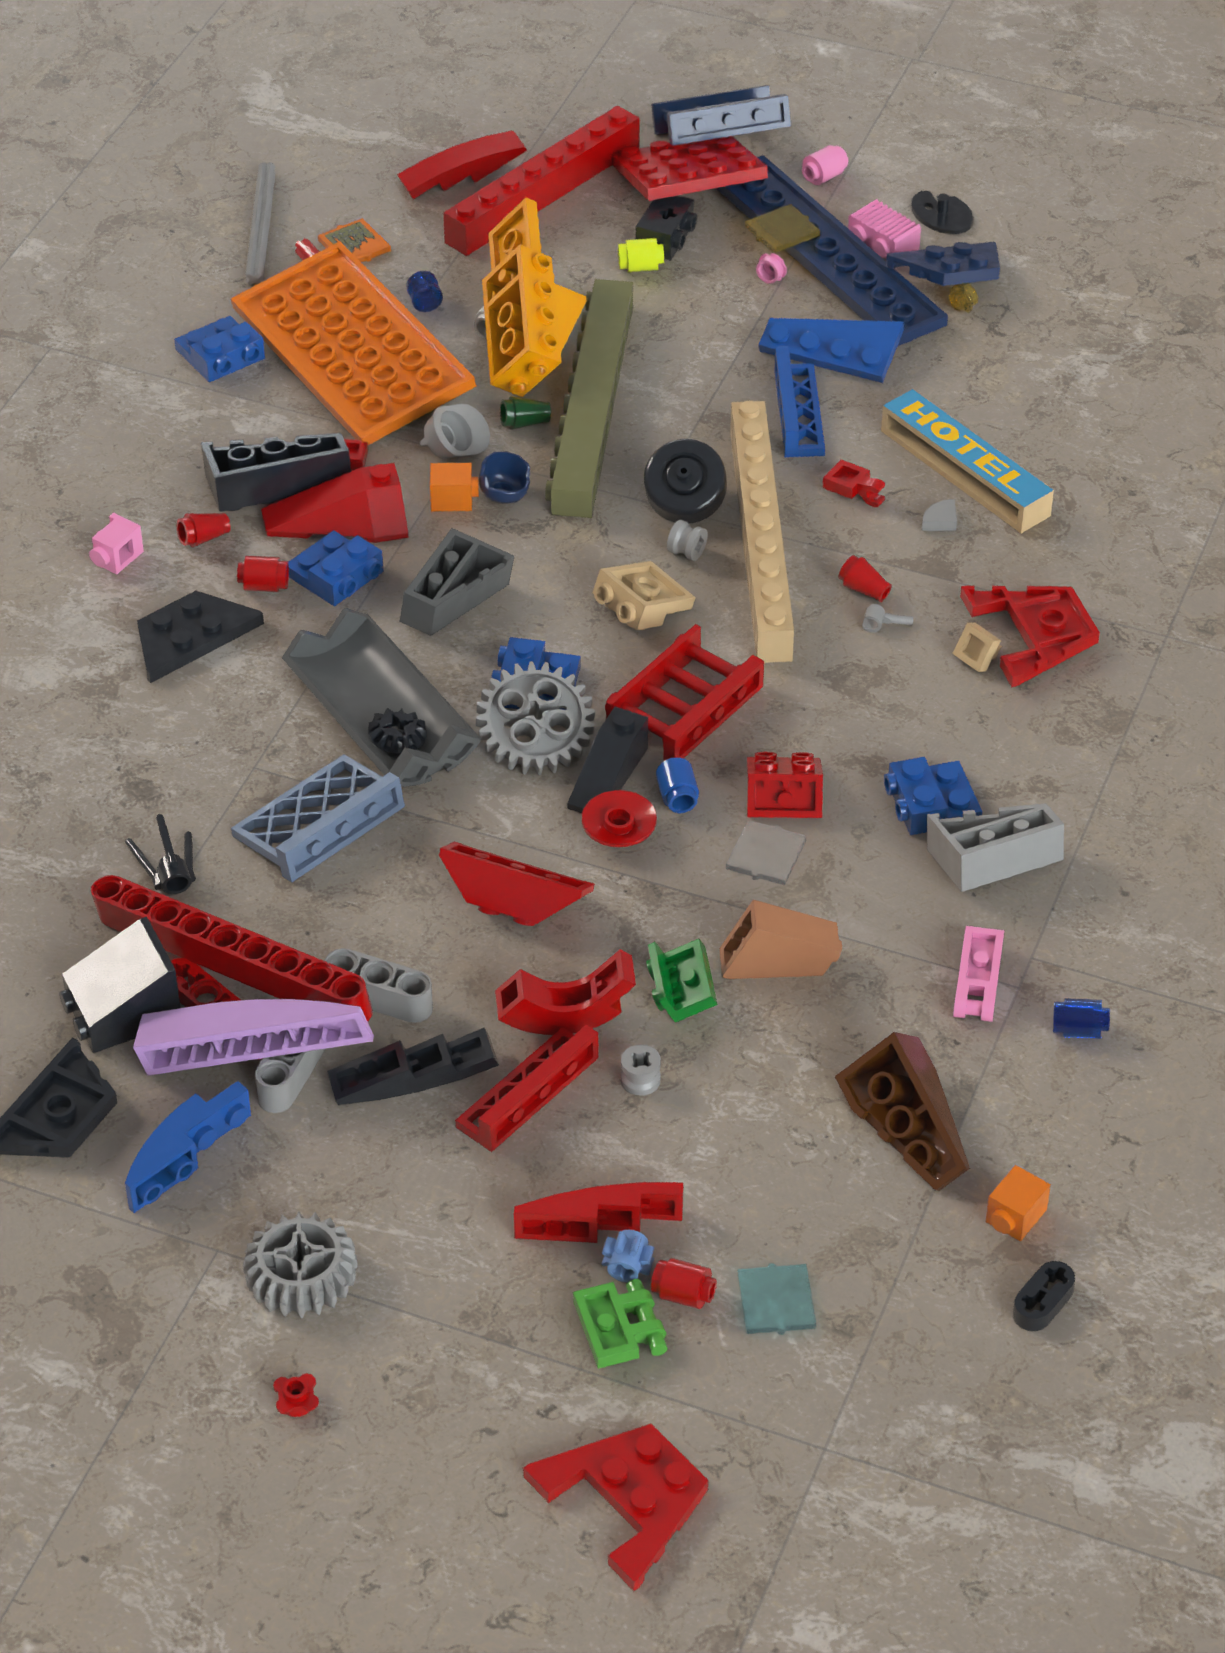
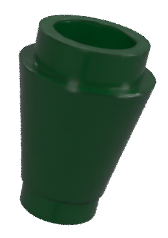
M510 396L508 400H502L500 404L501 424L503 427L509 426L513 430L549 422L551 419L550 403Z

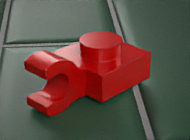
M841 459L823 477V488L850 499L859 494L872 507H879L885 501V496L877 494L885 487V482L878 478H870V470Z

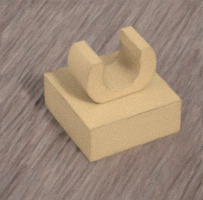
M967 623L952 654L976 671L986 672L991 661L996 659L1002 647L1000 645L1001 640L977 623Z

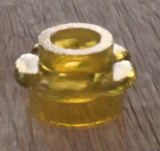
M969 283L956 284L950 288L949 302L955 310L961 311L963 309L965 312L970 313L973 310V306L978 303V294Z

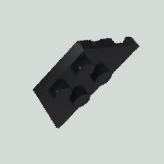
M194 591L137 620L148 681L152 683L263 625V613L260 610L203 592Z
M73 1037L0 1117V1155L70 1158L118 1103L116 1092L107 1080L101 1078L100 1070L92 1060L89 1061L84 1055L81 1044L77 1039Z

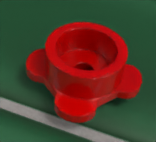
M305 1373L300 1377H291L289 1379L279 1377L276 1379L273 1388L279 1396V1400L276 1402L277 1411L291 1417H301L316 1409L319 1405V1398L314 1395L313 1390L316 1386V1378L311 1374ZM299 1392L300 1394L293 1395L292 1393Z

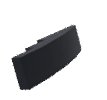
M484 1027L451 1042H447L444 1035L441 1034L407 1049L400 1040L330 1069L327 1072L336 1103L344 1105L383 1100L421 1092L465 1079L497 1067L499 1064L490 1036Z

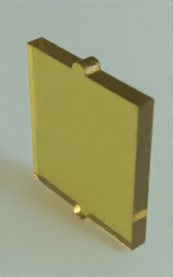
M792 204L745 221V227L756 237V241L762 242L773 253L820 236V230L809 221V217L800 213Z

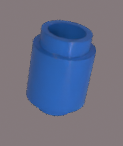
M669 758L662 762L656 769V778L664 804L675 813H685L692 810L697 805L699 789L691 763L684 758Z

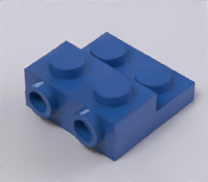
M231 316L219 319L174 339L175 349L208 382L265 359L263 337L247 322L239 324Z
M334 530L289 561V578L333 606L352 596L355 591L384 572L381 549L358 535L349 540Z
M510 637L507 646H500L498 667H501V670H506L510 675L514 674V667L517 663L523 671H527L530 661H533L536 670H541L544 663L547 662L549 672L554 673L557 668L563 667L562 678L564 679L574 674V687L576 686L581 667V656L545 652V641ZM493 670L491 678L501 682V670ZM542 694L538 696L539 698L545 701L555 699L553 696L548 694ZM513 704L504 706V708L520 709V707Z
M924 756L889 763V773L884 774L885 790L888 796L893 795L897 818L900 822L904 821L910 835L927 832V814L939 813L940 819L963 817V811L975 810L976 816L982 815V809L960 761L929 766Z

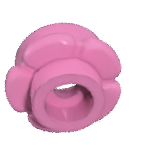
M765 253L759 258L756 272L763 282L772 284L777 280L781 281L782 277L786 276L787 268L779 255Z

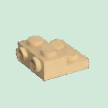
M652 561L600 569L592 592L599 604H604L608 609L615 611L620 622L627 623L629 627L636 630L662 626L666 614L691 610L696 598Z

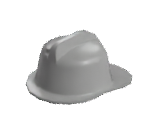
M455 404L435 409L433 416L424 427L425 437L420 441L421 446H429L430 450L437 457L450 459L475 455L485 451L490 443V431L485 418L477 409L468 404Z

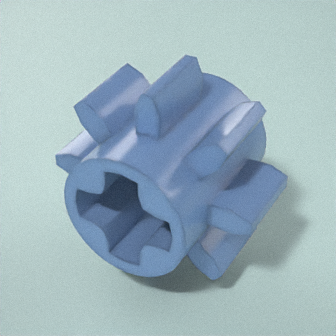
M620 1231L617 1239L607 1237L602 1250L604 1255L602 1265L608 1267L607 1271L610 1276L621 1282L637 1279L639 1272L649 1275L654 1262L652 1257L654 1246L648 1245L649 1241L646 1236L638 1231Z

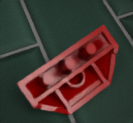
M455 841L440 848L439 857L467 903L477 905L478 910L485 914L500 915V913L513 916L514 922L525 926L538 924L591 893L595 886L591 882L582 881L469 847Z

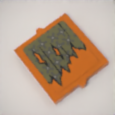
M363 218L346 225H338L336 229L318 235V241L325 248L341 241L361 263L364 261L370 262L372 258L391 251V246Z

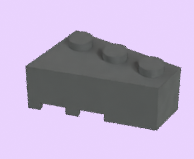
M451 528L405 590L400 622L432 636L508 586L514 555Z

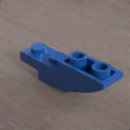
M237 1081L207 1102L198 1094H194L178 1106L153 1131L139 1150L125 1181L128 1206L133 1213L145 1205L155 1202L162 1193L178 1182L188 1179L198 1169L196 1153L209 1148L215 1140L231 1129L241 1126L251 1116L249 1092L245 1086Z

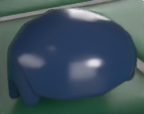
M508 451L491 453L482 461L479 473L481 492L490 500L498 503L518 502L527 494L530 485V465L519 455Z

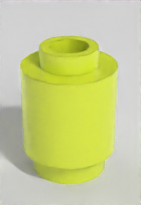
M656 238L626 240L625 243L618 244L619 269H627L628 272L658 270L659 264L664 263L663 244H657Z

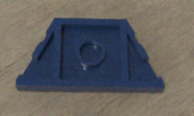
M994 241L976 244L957 242L954 243V246L950 247L930 245L923 250L889 253L886 258V266L888 268L894 269L908 266L910 267L909 275L927 279L941 286L998 280L1000 273L997 244Z

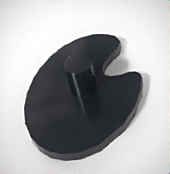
M924 190L918 192L912 198L911 209L914 216L923 225L932 230L945 234H962L967 232L973 224L972 211L967 204L955 196L949 197V195L942 193L937 195L936 200L930 191Z

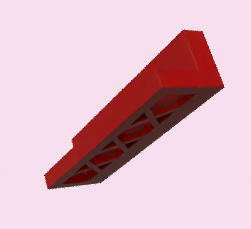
M585 1025L574 1035L562 1027L455 1120L456 1128L490 1152H493L599 1058L598 1032ZM477 1118L479 1121V1127L472 1123Z

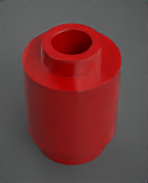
M246 555L244 562L238 563L237 582L243 583L244 591L279 592V589H287L289 583V562L281 561L280 557Z
M670 1258L668 1261L659 1260L651 1279V1291L659 1294L661 1299L696 1309H701L705 1302L710 1303L712 1301L717 1286V1280L712 1277L711 1268Z

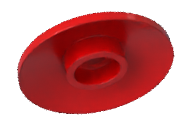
M625 790L601 793L592 798L582 811V826L586 834L594 841L610 847H628L643 842L653 833L657 823V814L652 803L642 795Z

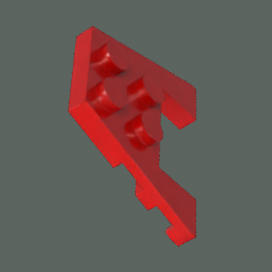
M974 585L961 586L960 598L971 617L1007 610L1029 650L1006 654L1000 657V668L1011 687H1016L1099 642L1100 632L1072 586H1027L1026 591H1008L1006 586H992V591H974Z
M652 1424L638 1427L527 1464L523 1467L524 1479L548 1503L582 1479H586L638 1532V1534L608 1555V1565L633 1591L640 1588L645 1580L647 1571L653 1563L659 1561L665 1552L666 1544L676 1530L680 1531L708 1491V1479Z

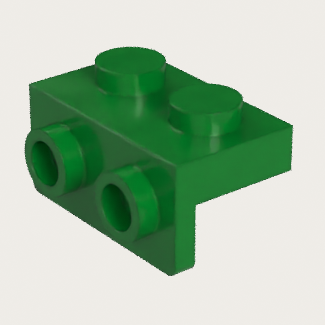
M699 938L665 953L656 942L648 944L650 959L646 961V965L651 978L655 981L656 988L652 989V996L660 1011L666 1010L676 1023L718 1005L706 947Z

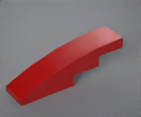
M513 130L483 136L450 147L425 158L400 172L397 176L412 199H415L437 184L441 186L443 191H446L468 176L471 177L474 183H477L525 153L527 149Z
M636 1182L595 1186L554 1194L514 1206V1239L597 1243L599 1230H635L640 1232L641 1219L682 1221L684 1182Z

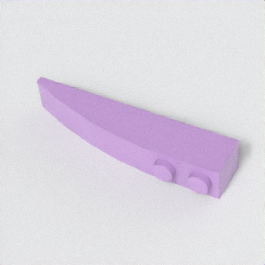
M254 999L218 1002L142 1014L133 1048L147 1076L372 1042L374 1035L359 1006L324 1001Z

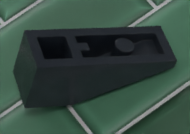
M616 706L613 708L597 733L568 800L567 809L582 813L585 805L595 796L604 792L622 789L648 750V717Z

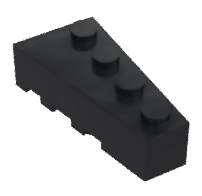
M341 433L296 436L294 442H286L285 440L278 439V437L265 438L263 444L244 445V439L230 440V446L214 447L213 442H201L205 476L219 512L237 511L242 507L257 504H271L276 500L286 499L351 472L349 449Z

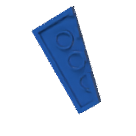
M769 318L759 342V350L763 353L775 355V346H789L790 360L806 364L814 363V366L883 383L904 331V322Z

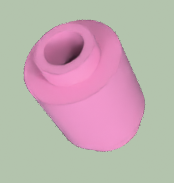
M826 146L803 159V176L813 185H820L843 173L844 169L848 166L847 154L840 146Z

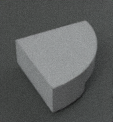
M955 499L939 501L925 511L922 520V531H956Z

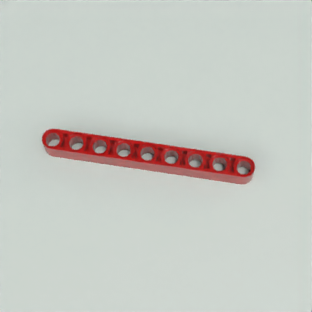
M108 875L101 877L91 886V894L101 923L122 932L137 920L147 917L167 952L186 958L193 963L279 999L324 1001L359 1006L367 1022L372 1017L373 1009L366 983L361 976L119 876Z

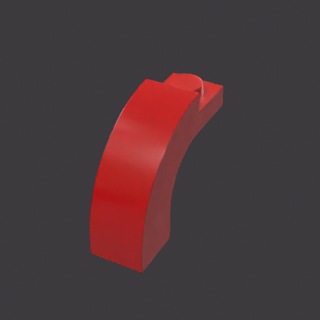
M620 949L591 974L570 982L546 981L519 969L495 990L498 1020L516 1029L542 1035H554L562 1027L571 1033H577L585 1025L595 1028L605 1024L622 1013L620 998L636 985L632 955Z

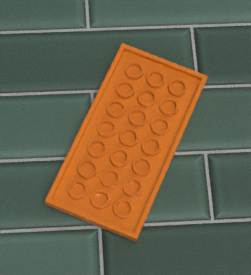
M341 241L231 298L233 309L245 322L263 337V341L356 440L366 441L368 445L476 387L475 377Z

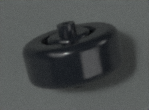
M677 439L662 445L651 455L645 467L644 486L647 499L656 513L672 522L683 520L688 523H696L708 518L721 506L727 491L726 470L721 457L712 447L695 439Z

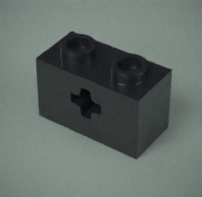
M681 196L653 200L636 225V239L656 238L657 244H663L664 259L671 261L677 250L683 248L688 233L693 232L696 227L697 214L694 213V200Z

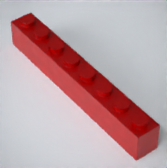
M617 105L444 211V243L468 256L489 243L488 233L525 198L537 202L538 212L612 166V154L621 152V148L627 146L640 148V117Z

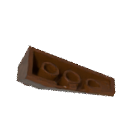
M893 1032L835 1076L851 1110L878 1131L877 1135L884 1142L890 1143L903 1155V1160L934 1190H942L970 1169L937 1070L919 1037Z

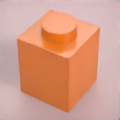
M430 463L431 512L472 511V497H479V477H472V463Z
M1015 1165L989 1195L986 1223L992 1225L998 1232L1008 1234L1021 1242L1046 1212L1051 1184Z

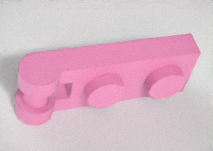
M973 926L965 927L953 1017L965 1018V1015L980 1016L981 1021L993 1022L1004 930ZM968 995L982 996L983 1001L968 999Z

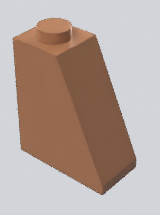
M753 899L719 948L722 977L726 979L823 976L830 965L836 962L841 955L842 941L839 940L837 922Z

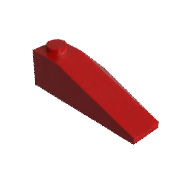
M395 463L358 468L261 509L266 535L272 537L308 539L313 534L327 535L334 530L342 536L355 537L358 535L369 543L409 538L401 484Z

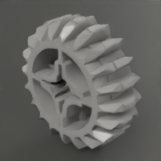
M298 1211L295 1219L288 1220L282 1214L279 1224L267 1221L264 1228L265 1232L255 1231L253 1242L248 1243L245 1250L246 1257H244L243 1269L244 1274H246V1285L249 1291L253 1292L257 1303L265 1302L269 1312L280 1307L284 1317L291 1311H297L300 1317L303 1318L307 1310H314L320 1315L323 1305L335 1308L337 1297H347L348 1286H353L356 1279L357 1255H355V1245L352 1242V1238L347 1237V1232L343 1226L335 1227L331 1217L320 1222L316 1212L308 1219L304 1218ZM300 1259H303V1261H301V1270H298V1268H300Z

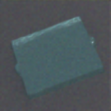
M770 1263L768 1267L738 1269L737 1275L746 1334L777 1332L779 1335H783L786 1331L816 1329V1318L807 1264L776 1266L774 1263Z

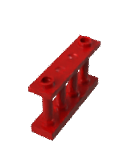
M695 624L687 632L680 634L671 646L618 692H614L608 697L605 703L606 719L615 706L648 717V731L662 738L663 760L685 758L763 687L764 660L752 655L743 664L737 666L701 648V626ZM692 660H695L725 676L726 679L720 684L712 685L683 668ZM672 679L702 695L704 698L698 704L690 705L664 691L661 687ZM651 699L680 715L682 718L675 724L667 725L640 710L639 707L646 700Z

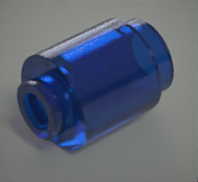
M1064 998V1002L1054 1001L1053 1033H1063L1065 1038L1101 1039V1031L1109 1032L1110 1008L1102 1007V999Z

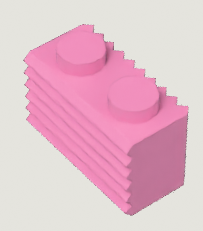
M877 199L849 215L848 229L884 259L887 258L889 253L915 251L920 248V224L916 225L915 221H911L910 218L907 219L905 215L902 216L896 210L893 211L891 207L888 208L882 202L879 203Z

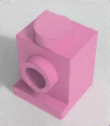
M112 513L109 516L110 523L92 537L93 549L89 552V556L96 566L118 574L142 554L144 550L140 525Z

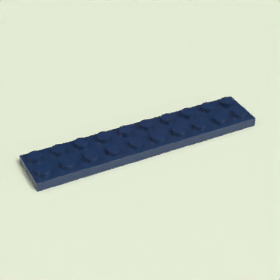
M764 155L757 158L767 166V179L716 188L864 321L904 322V331L898 346L947 326L948 315L897 270L888 268L886 261Z

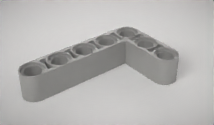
M345 948L331 951L323 960L355 973L364 979L373 1011L412 1023L422 1022L432 1015V983L426 973ZM326 1049L263 1058L255 1072L260 1107L270 1113H280L289 1109Z

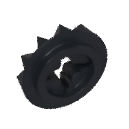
M387 708L384 714L375 713L372 722H369L368 736L371 742L381 750L390 753L401 754L405 747L417 750L425 743L427 737L425 721L418 719L416 712L404 713L403 708L399 712H393ZM397 726L398 729L404 730L403 735H402L401 731H398L396 728H392V727Z

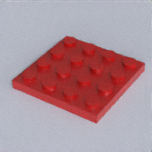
M733 136L680 145H671L667 141H654L648 147L627 146L621 148V152L612 154V166L648 201L768 178L767 166Z

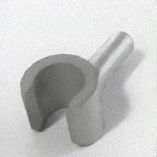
M872 604L866 610L862 627L868 632H877L881 629L882 623L913 625V616L885 613L883 607L878 604Z

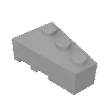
M1046 803L999 808V814L976 816L975 810L963 811V817L940 819L939 813L927 814V850L960 891L963 892L1064 860V823Z

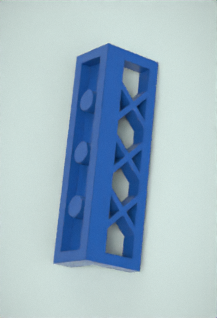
M775 346L774 375L784 457L825 456V442L814 363L791 364L789 346ZM792 376H808V378L799 383L793 380ZM801 394L809 400L801 404L795 400V397ZM803 415L812 421L804 425L798 422V418ZM807 437L816 442V444L799 445V441Z

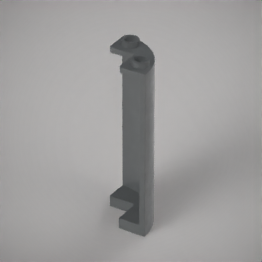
M345 608L341 611L325 636L300 630L282 656L287 665L384 775L391 772L399 777L401 787L416 786L432 781L430 775L443 768L447 772L451 771L464 761L482 740L368 614ZM387 708L393 712H399L403 708L406 714L416 712L417 718L425 721L427 731L425 743L417 750L405 747L401 754L381 750L371 742L368 736L369 722H372L374 714H384ZM397 726L392 727V728H396L398 731H401V733H402V735H403L404 730L398 729Z

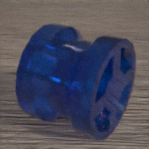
M419 271L408 278L406 289L415 309L421 312H429L439 307L443 300V293L433 273Z

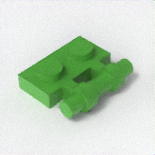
M640 1279L630 1280L626 1284L628 1293L620 1295L614 1282L573 1292V1303L598 1369L638 1359L639 1343L648 1345L654 1356L662 1355L668 1349L664 1340L666 1331L661 1320L656 1319L653 1312L654 1300L650 1291L644 1289ZM632 1313L637 1315L639 1322L630 1324L626 1314Z

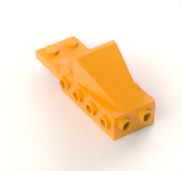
M525 198L488 233L491 272L482 279L490 385L524 397L562 363L561 352L586 303L585 295L554 283L552 257L541 253L542 246L540 243L537 202L529 198Z

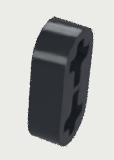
M1050 1261L1044 1263L1035 1272L1014 1300L1013 1319L1020 1328L1027 1331H1039L1049 1325L1073 1294L1075 1285L1073 1269L1061 1261ZM1059 1279L1063 1282H1057L1050 1290L1047 1289L1048 1281L1053 1283ZM1038 1302L1041 1303L1040 1311L1036 1309L1031 1313L1025 1311V1309H1033Z

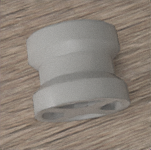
M678 520L673 525L668 536V552L676 555L681 552L689 560H698L707 543V529L699 526L692 528L688 522Z
M640 1044L631 1046L624 1051L621 1056V1083L627 1092L644 1096L657 1090L661 1080V1073L659 1071L661 1057L658 1051L648 1045Z

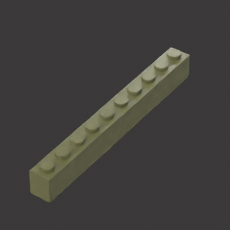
M595 279L592 292L586 293L585 311L588 312L583 311L581 318V331L584 332H578L577 351L580 352H574L572 371L575 373H569L568 393L571 394H565L564 414L566 415H561L559 422V435L562 436H556L554 454L557 458H552L550 464V478H553V480H547L545 500L551 501V515L592 518L633 311V282Z

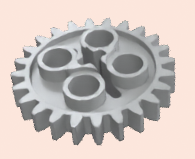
M530 661L527 671H523L517 663L515 664L513 675H510L504 669L501 670V682L491 678L490 690L483 689L481 692L482 702H477V713L480 715L476 716V726L481 728L479 729V737L482 740H487L485 751L491 752L497 749L495 757L497 763L505 758L509 759V770H512L517 763L521 764L524 775H526L530 766L535 767L538 775L542 774L543 766L547 765L553 773H556L557 762L560 761L564 766L569 767L571 762L570 755L580 758L582 754L581 746H589L590 737L588 735L594 732L595 724L591 721H594L595 710L589 709L592 705V697H583L585 685L582 684L574 687V674L564 679L562 678L563 667H559L554 673L549 672L547 662L544 663L541 670H536L533 661ZM542 694H548L553 696L555 699L545 701L539 698L538 696ZM513 704L520 707V709L509 711L504 706ZM555 725H560L565 727L567 730L564 732H556L552 730L551 727ZM525 735L529 736L532 741L524 743L516 738Z

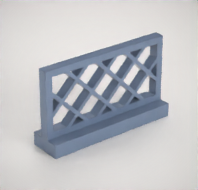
M343 754L231 827L232 836L280 866L282 877L293 882L404 808L405 803L400 779L391 772L382 777ZM344 769L352 773V776L333 778ZM368 786L360 792H357V787ZM350 788V792L331 794V789ZM314 790H324V795L305 796ZM329 805H339L333 810H329ZM322 806V811L303 813L304 807ZM296 808V813L277 815L283 809ZM309 823H312V824H310L309 826H307L306 828L300 829V828H301V824H309ZM294 825L293 830L274 831L275 826ZM267 827V832L250 833L254 828ZM283 842L275 848L272 847V843Z

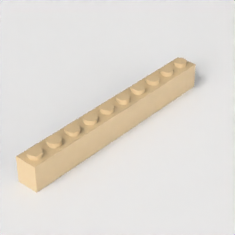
M765 401L731 402L730 435L756 656L764 660V663L793 662L794 625Z

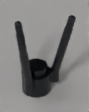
M158 814L156 819L166 856L160 859L157 871L132 839H126L125 843L151 877L156 890L163 889L168 894H179L186 891L192 882L196 880L193 871L192 833L187 831L184 835V859H182L179 855L174 854L164 816Z

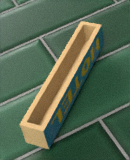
M912 389L883 405L881 432L1018 532L1023 533L1051 516L1053 489Z

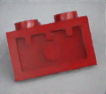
M756 752L755 757H747V817L822 818L823 770L820 758H814V754L808 752L792 753V757H777V754L774 752Z

